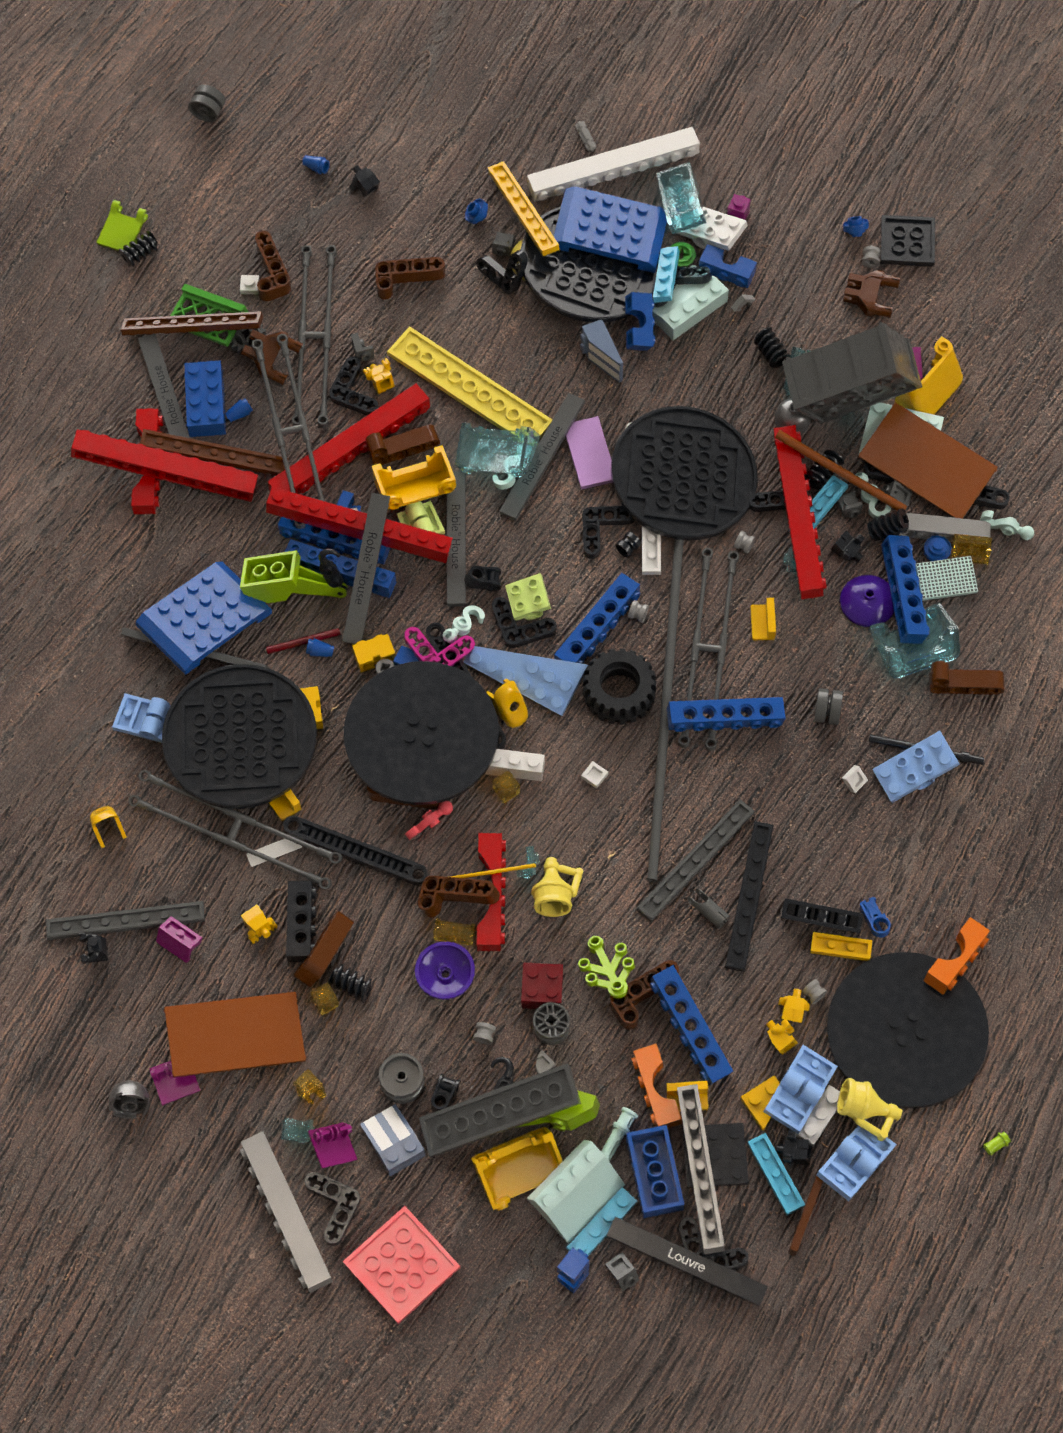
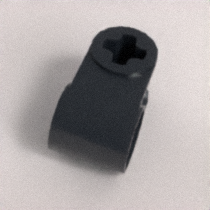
M473 566L465 576V584L472 589L498 591L502 587L499 579L501 569L497 567Z
M442 1073L440 1074L431 1098L433 1112L451 1106L458 1092L461 1080L457 1079L455 1081L445 1077ZM440 1100L446 1103L444 1106L441 1107L435 1105V1103Z

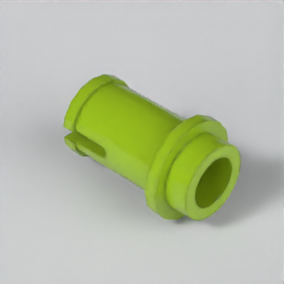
M999 1132L997 1137L983 1146L986 1152L992 1156L1004 1146L1008 1147L1011 1140L1005 1132Z

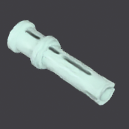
M622 1107V1113L617 1122L613 1123V1131L601 1151L609 1162L624 1135L630 1132L629 1128L634 1119L638 1118L634 1111L626 1107Z

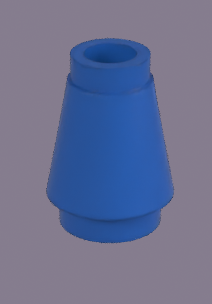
M305 155L302 161L304 166L318 174L327 173L330 166L329 160H326L325 157Z
M246 398L240 399L225 415L232 422L250 415L253 409Z
M316 638L309 639L306 654L316 657H332L334 646Z

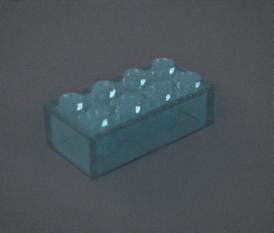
M690 162L656 173L666 219L672 234L705 224L706 219L700 193Z

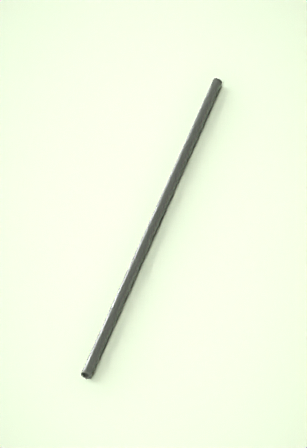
M677 539L674 541L647 875V881L656 882L658 874L669 735L666 709L672 697L684 540Z

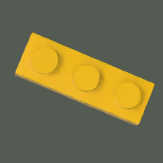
M813 932L810 953L868 961L871 958L872 940Z

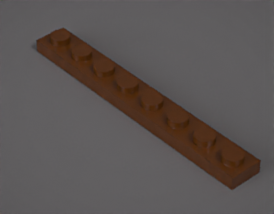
M262 311L125 318L120 330L122 335H150L158 333L258 329L261 326L263 314Z
M143 429L140 444L146 447L160 448L166 452L179 453L190 458L196 457L202 461L215 462L220 465L275 476L285 470L281 456Z

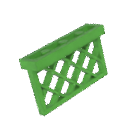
M184 284L181 289L183 294L170 316L186 315L185 313L195 310L196 315L213 314L218 311L222 313L249 311L243 304ZM186 299L192 301L193 305L183 308ZM206 306L208 311L198 314L197 308ZM236 330L213 331L208 334L204 333V331L189 333L228 347L236 334ZM228 331V336L225 340L219 338L218 334Z

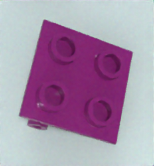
M171 1060L149 1068L162 1105L200 1091L195 1075L173 1078Z
M339 1123L308 1131L322 1169L358 1160L348 1136L352 1132L350 1124Z

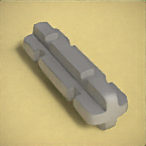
M579 121L575 127L587 151L593 152L597 146L585 122Z

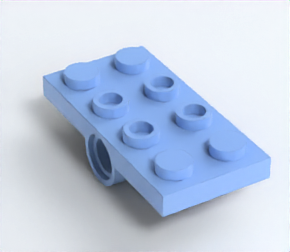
M125 693L112 728L115 731L162 743L164 720L171 705L161 698L153 697L149 700Z
M938 731L872 770L893 803L916 789L921 790L930 786L935 781V778L960 764L941 731Z
M802 1045L763 1112L798 1134L823 1095L825 1087L838 1066L805 1045Z
M857 1126L844 1139L816 1176L847 1201H850L897 1144L888 1137L884 1141H879L876 1136Z

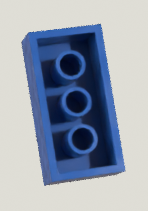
M221 360L184 363L186 416L189 437L225 435L224 380Z
M667 1125L626 1133V1142L643 1218L683 1211L684 1200Z

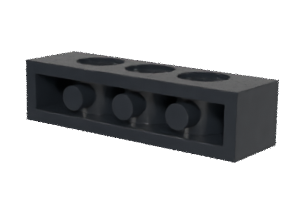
M288 881L286 957L288 962H303L315 945V943H312V937H316V925L312 924L313 918H316V906H313V899L317 898V889L313 887L312 881ZM301 900L307 901L303 906L297 904ZM299 919L307 920L304 924L297 923ZM300 937L306 938V941L303 943L296 942Z
M785 898L781 918L860 933L864 913Z

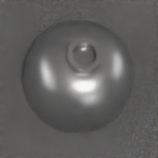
M787 399L780 403L775 413L777 428L796 425V431H800V434L808 430L811 418L795 411L792 399Z
M132 1080L120 1082L110 1092L109 1110L114 1111L116 1117L123 1119L136 1118L135 1114L141 1113L143 1116L149 1110V1093L144 1085Z

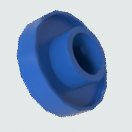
M480 198L471 202L466 208L465 219L471 224L483 221L487 217L488 204Z
M861 216L850 217L848 221L843 223V231L848 232L852 237L862 236V233L869 228V221L862 219Z
M932 536L925 542L923 551L928 560L938 561L948 559L952 548L951 543L945 537Z

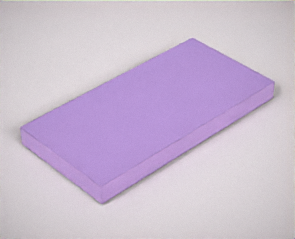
M599 417L575 421L565 437L581 490L612 483L611 457Z

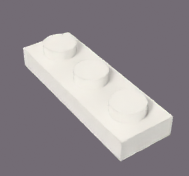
M642 526V575H661V535Z
M831 1085L827 1086L798 1134L796 1133L797 1137L802 1140L809 1139L812 1147L815 1145L837 1111L840 1091Z

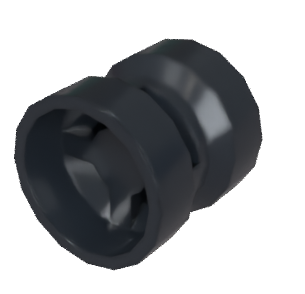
M627 532L624 535V539L619 540L615 547L622 556L628 558L634 549H638L641 546V541L634 533Z

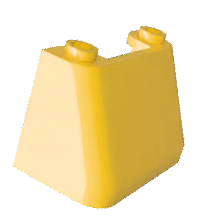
M941 336L935 343L934 351L936 356L931 363L933 368L921 380L922 388L895 398V402L902 407L935 415L961 385L963 374L952 343Z
M443 445L434 447V454L431 457L426 455V461L394 471L391 470L390 466L387 469H383L381 463L372 466L374 483L379 494L390 496L388 509L394 510L408 504L453 492L456 488V479Z
M547 1127L535 1129L476 1154L471 1158L492 1209H497L498 1211L507 1208L511 1198L537 1188L563 1161L553 1134Z

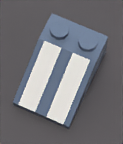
M601 319L582 326V334H580L582 353L586 354L588 360L617 382H622L623 362L603 320Z
M396 1104L360 1124L389 1176L425 1157L424 1148Z

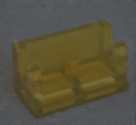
M954 534L951 559L971 556L972 563L988 564L992 538Z
M436 918V925L433 930L434 940L473 945L476 931L474 923L468 925L440 921V919Z
M309 1069L293 1082L296 1094L302 1096L311 1105H314V1101L310 1099V1094L316 1093L321 1099L326 1097L324 1085Z

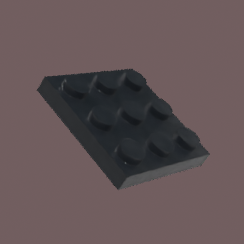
M882 215L880 264L934 267L935 218Z
M743 1123L704 1125L714 1186L748 1185ZM682 1126L686 1185L688 1189L693 1188L687 1154L684 1129Z

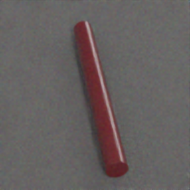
M339 628L275 644L266 647L267 654L308 644L309 639L323 640L341 635Z

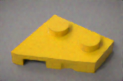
M772 1076L740 1098L762 1131L771 1119L763 1111L780 1084L775 1076Z

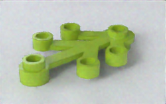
M592 936L588 941L589 951L597 954L602 966L590 963L587 958H582L578 961L579 969L582 972H593L588 973L585 977L587 985L608 989L609 994L614 998L624 997L628 991L626 980L630 972L635 968L634 960L630 957L623 959V970L618 978L615 972L623 956L627 954L626 944L618 943L615 945L616 953L610 963L604 952L603 939L599 936ZM596 974L607 976L610 981L598 979Z

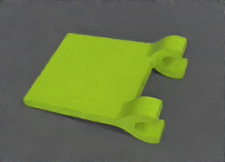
M113 200L109 216L96 243L119 251L118 249L123 250L124 245L129 246V242H135L142 225L148 218V214L142 208H139L136 218L120 214L123 207L120 206L121 203L119 201Z

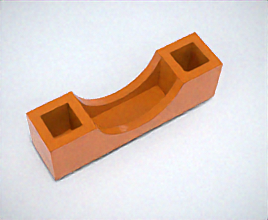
M970 917L955 939L960 946L961 956L953 960L938 958L927 972L924 982L943 995L947 989L951 991L957 983V976L960 975L962 977L968 969L967 963L969 961L973 963L978 956L977 950L979 948L983 949L988 943L989 939L987 936L990 930Z
M657 1043L634 1050L635 1057L631 1059L634 1069H639L641 1074L638 1077L641 1089L645 1088L647 1095L644 1096L647 1108H652L653 1114L650 1117L653 1126L667 1125L668 1129L681 1125L682 1119L676 1101L660 1096L654 1088V1079L657 1073L664 1068Z

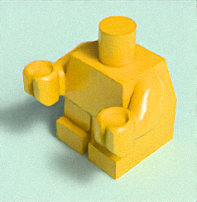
M385 358V361L382 360V364L378 366L371 364L370 367H366L367 369H363L366 379L372 381L378 394L395 387L390 372L391 363L387 358Z
M255 905L241 915L249 929V940L253 944H255V941L258 942L261 936L268 938L271 935L269 931H274V928H278L273 918H266L258 905Z
M794 988L792 996L780 997L778 1005L784 1006L781 1019L802 1023L804 1010L809 1011L810 1004L803 998H800L802 990Z
M784 1019L781 1025L775 1024L773 1020L766 1024L770 1029L767 1032L771 1042L782 1056L798 1044L792 1035L789 1036V1034L794 1032V1028L787 1019Z

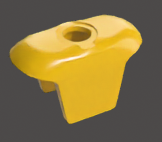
M506 678L503 680L504 684L496 690L495 694L489 691L486 693L495 707L496 714L507 726L516 728L527 720L528 710L515 681H510ZM516 702L519 705L515 711H510V705Z
M110 806L98 808L90 815V823L101 848H104L105 845L96 824L107 818L114 817L123 839L127 838L117 813Z

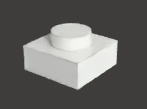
M241 275L240 293L258 294L257 283L260 280L259 275Z
M592 761L581 775V778L597 789L607 777L608 771Z
M854 765L842 777L849 790L853 793H856L868 781L861 768L857 765Z

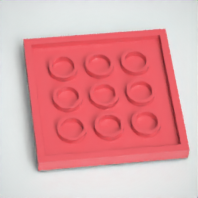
M406 1206L399 1210L343 1261V1264L397 1324L402 1322L461 1268Z

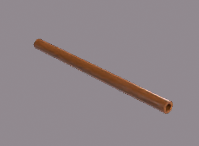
M779 430L775 436L779 441L897 511L900 508L906 510L907 505L783 431Z

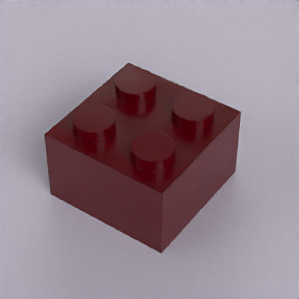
M523 963L521 1007L524 1009H537L549 1002L562 1005L563 964Z

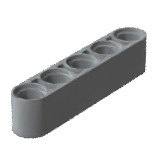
M907 513L909 528L906 532L899 534L900 536L918 539L943 536L949 542L987 545L990 542L991 524L980 520Z

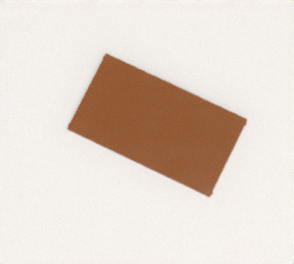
M896 402L892 405L890 411L858 455L859 458L948 515L964 519V516L998 468Z
M296 992L164 1007L173 1078L305 1062L306 1056Z

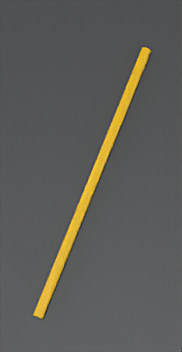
M527 864L450 877H476L527 868H534L536 867V864Z

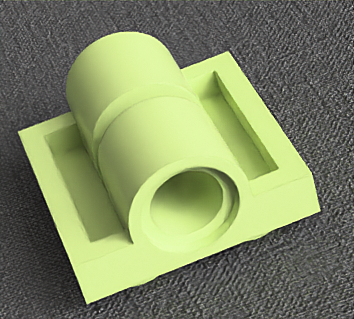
M419 501L408 504L405 507V511L397 513L399 523L442 535L445 534V530L431 501L426 503Z
M541 573L505 585L513 617L516 621L523 618L527 620L538 619L543 615V611L551 609Z

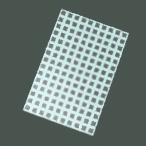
M971 556L916 563L915 569L919 577L920 592L923 595L922 601L976 594L978 592Z

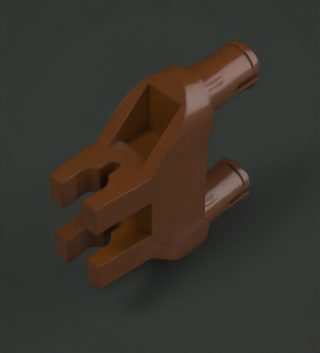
M876 270L866 275L849 273L847 287L850 288H845L843 301L856 304L869 317L878 315L891 318L893 307L877 304L876 301L880 286L884 285L898 289L900 277L886 275L881 270Z
M253 329L249 339L252 341L260 339L263 342L264 364L267 377L283 386L288 375L273 369L272 365L281 348L277 343V336L279 334H286L288 337V333L278 332L264 335ZM288 337V349L298 354L303 343ZM245 345L241 354L255 362L258 372L263 378L256 352L252 347Z

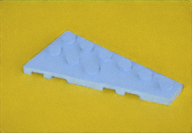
M474 646L473 651L463 661L465 664L504 684L503 680L506 678L510 681H515L522 695L563 716L585 674L587 666H589L587 664Z

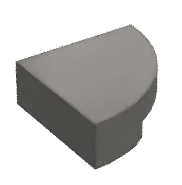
M741 294L731 308L734 312L741 311V307L746 304L751 305L755 298L753 295Z
M543 1050L540 1051L536 1059L537 1074L553 1069L556 1066V1063Z

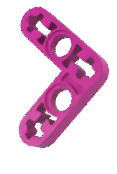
M410 627L404 634L406 644L419 661L439 663L441 661L439 657L441 656L442 664L445 662L447 665L453 666L470 654L475 646L474 639L466 635L437 653L418 628ZM410 632L412 634H417L416 640L418 642H420V640L423 641L419 643L417 647H414V645H416L417 642L413 638L409 639ZM462 641L465 643L470 642L469 649L464 647L459 652L458 649L462 646ZM420 647H427L430 653L427 656H422L419 653ZM453 651L456 654V658L448 660L445 656L446 652Z

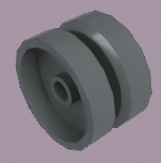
M408 1053L390 1055L383 1061L379 1069L382 1092L389 1100L399 1104H406L414 1101L421 1095L425 1082L421 1063L414 1056Z

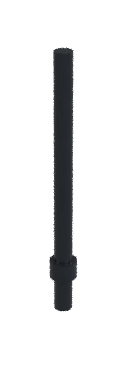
M872 734L869 737V742L908 749L916 744ZM952 751L961 763L967 764L970 762L980 765L984 763V757L970 755V752L965 751L961 753Z

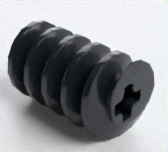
M148 230L146 234L141 235V239L137 237L135 242L131 241L129 246L124 245L123 250H118L124 261L134 267V260L140 263V256L145 260V253L151 256V249L155 252L158 251V242Z
M766 327L755 336L754 343L758 346L765 360L769 362L770 367L778 368L783 365L782 361L791 355L787 354L786 349H783L784 345L779 343L780 339L775 338L776 333L772 332L773 329Z
M833 450L824 451L823 456L838 465H844V459L840 454ZM815 462L810 467V470L807 471L805 477L814 489L820 491L823 487L822 485H825L827 480L832 477L831 475H835V473Z
M900 508L898 511L894 510L891 513H886L885 516L874 517L872 522L869 521L867 523L868 532L875 541L886 539L888 535L904 533L909 528L907 513L904 509Z
M344 964L334 969L328 980V985L331 986L333 984L335 989L340 988L342 993L347 991L348 996L354 995L356 1000L361 998L362 1003H364L372 990V979L369 978L367 982H364L365 975L357 978V971L351 975L350 967L343 971Z

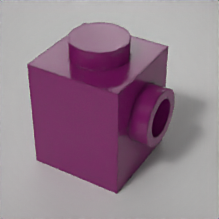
M734 194L728 206L727 215L746 220L750 212L751 199Z

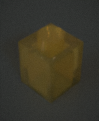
M509 770L493 779V789L503 803L520 794V784Z
M328 982L310 992L312 1000L321 1015L339 1006L338 999Z

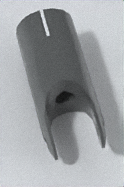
M697 888V894L705 903H698L689 896L687 897L688 902L718 929L722 928L730 919V915L702 890Z

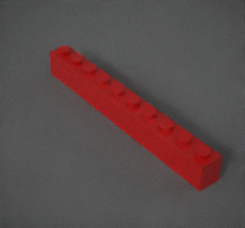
M414 384L314 450L312 453L319 481L322 482L326 476L337 472L344 464L352 462L359 454L367 452L366 438L370 434L381 433L384 439L389 434L397 432L404 424L412 422L419 414L427 412L430 408V400L418 384ZM308 455L289 467L295 493H305L315 484ZM285 470L267 481L269 491H271L272 487L290 492Z
M796 425L773 428L801 600L824 596L823 589H827L826 579L821 577V572H824L823 562L818 559V556H821L820 545H816L815 542L818 539L817 528H813L812 524L815 523L814 512H810L812 498L807 495V491L810 490L809 481L804 478V475L807 474L806 464H802L801 460L804 458V455L775 438L778 431L781 430L801 442L800 431H796Z
M77 429L71 447V457L249 502H252L258 474H254L251 471H242L232 466L226 467L215 462L202 461L196 457L190 458L179 453L166 452L160 448L154 449L143 444L130 443L124 439L110 438L104 434H94L88 430Z
M275 487L271 488L266 502V513L361 540L363 538L367 513ZM386 519L381 545L447 563L453 538Z

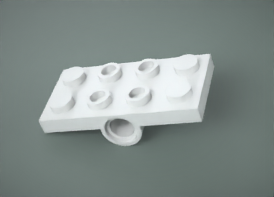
M687 202L671 223L669 229L670 232L691 238L700 248L705 249L707 244L729 251L748 225L746 220Z

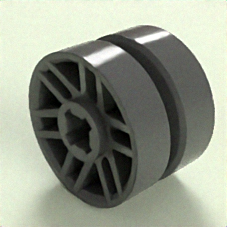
M199 85L188 104V109L196 118L202 121L215 122L226 99L218 89L209 85Z
M818 689L814 722L824 724L826 716H828V724H839L843 691L833 690L831 697H829V689Z
M549 1002L541 1005L535 1011L533 1030L540 1042L547 1045H556L567 1038L570 1031V1017L562 1005Z

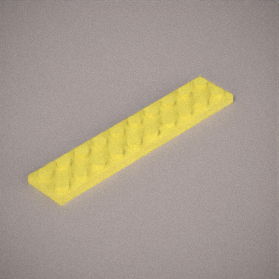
M410 326L387 351L388 356L530 449L543 437L552 422L551 418Z

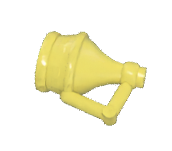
M549 857L544 863L545 875L542 880L532 887L531 894L535 900L534 909L537 913L547 917H558L566 915L571 911V898L577 896L583 869L559 865L556 858ZM558 872L574 876L572 885L561 879Z
M847 1078L844 1081L837 1102L838 1113L852 1118L858 1126L876 1136L879 1141H884L888 1137L893 1121H899L901 1118L902 1109L898 1108L897 1105L885 1103L877 1095L870 1082H855L852 1078ZM873 1116H885L886 1118L881 1130L867 1122L866 1119Z

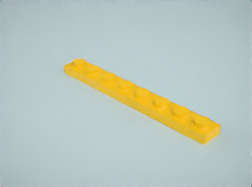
M504 161L488 167L490 176L541 254L545 256L560 250L559 244Z

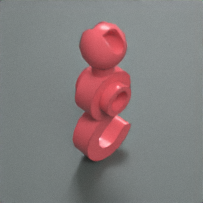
M450 801L440 802L437 810L434 812L431 809L422 816L423 820L405 833L408 840L413 839L428 826L431 829L440 823L439 818L442 815H450L453 811L452 803Z

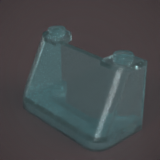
M470 423L461 424L455 466L461 469L462 473L471 474L472 471L506 473L515 477H522V474L527 473L540 440V435L532 428L521 426V429L516 428L515 431L485 429L482 426L471 428L472 424Z
M941 603L929 606L926 609V622L930 632L922 644L901 643L898 629L890 631L885 623H877L870 626L871 636L892 678H901L928 669L936 661L949 662L959 656V628Z

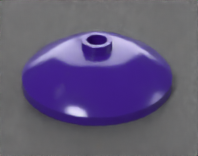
M862 575L851 579L843 587L840 596V606L844 615L854 624L863 627H876L884 624L893 616L894 607L889 583L884 579L873 575ZM870 593V594H872L873 596H872V597H868L866 594Z
M437 942L428 946L421 952L415 965V977L419 987L427 995L440 1000L453 999L465 993L471 986L475 976L474 961L470 953L461 945L453 942ZM446 972L449 976L443 977L442 974Z

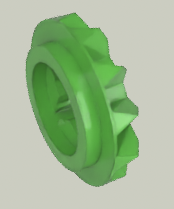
M677 242L670 246H678L680 253L681 251L684 253L683 258L678 259V267H688L689 264H693L696 258L693 246L685 242Z

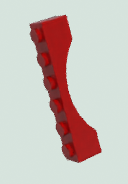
M158 408L136 409L135 425L139 436L142 437L143 429L162 433L160 426H163V415H160ZM143 475L138 484L132 489L131 507L134 514H156V507L160 505L159 496H157V491H160V480Z
M478 833V856L487 871L506 868V858H502V852H506V840H502V833ZM502 873L490 874L492 883L500 893V898L496 903L490 904L486 915L477 925V951H501V944H505V933H501V926H505V914H501L502 907H505V895H502V889H506V877H502Z

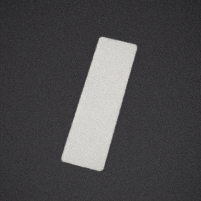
M283 839L259 848L256 851L276 858L300 849L302 846ZM246 854L251 867L266 862V860L255 855Z

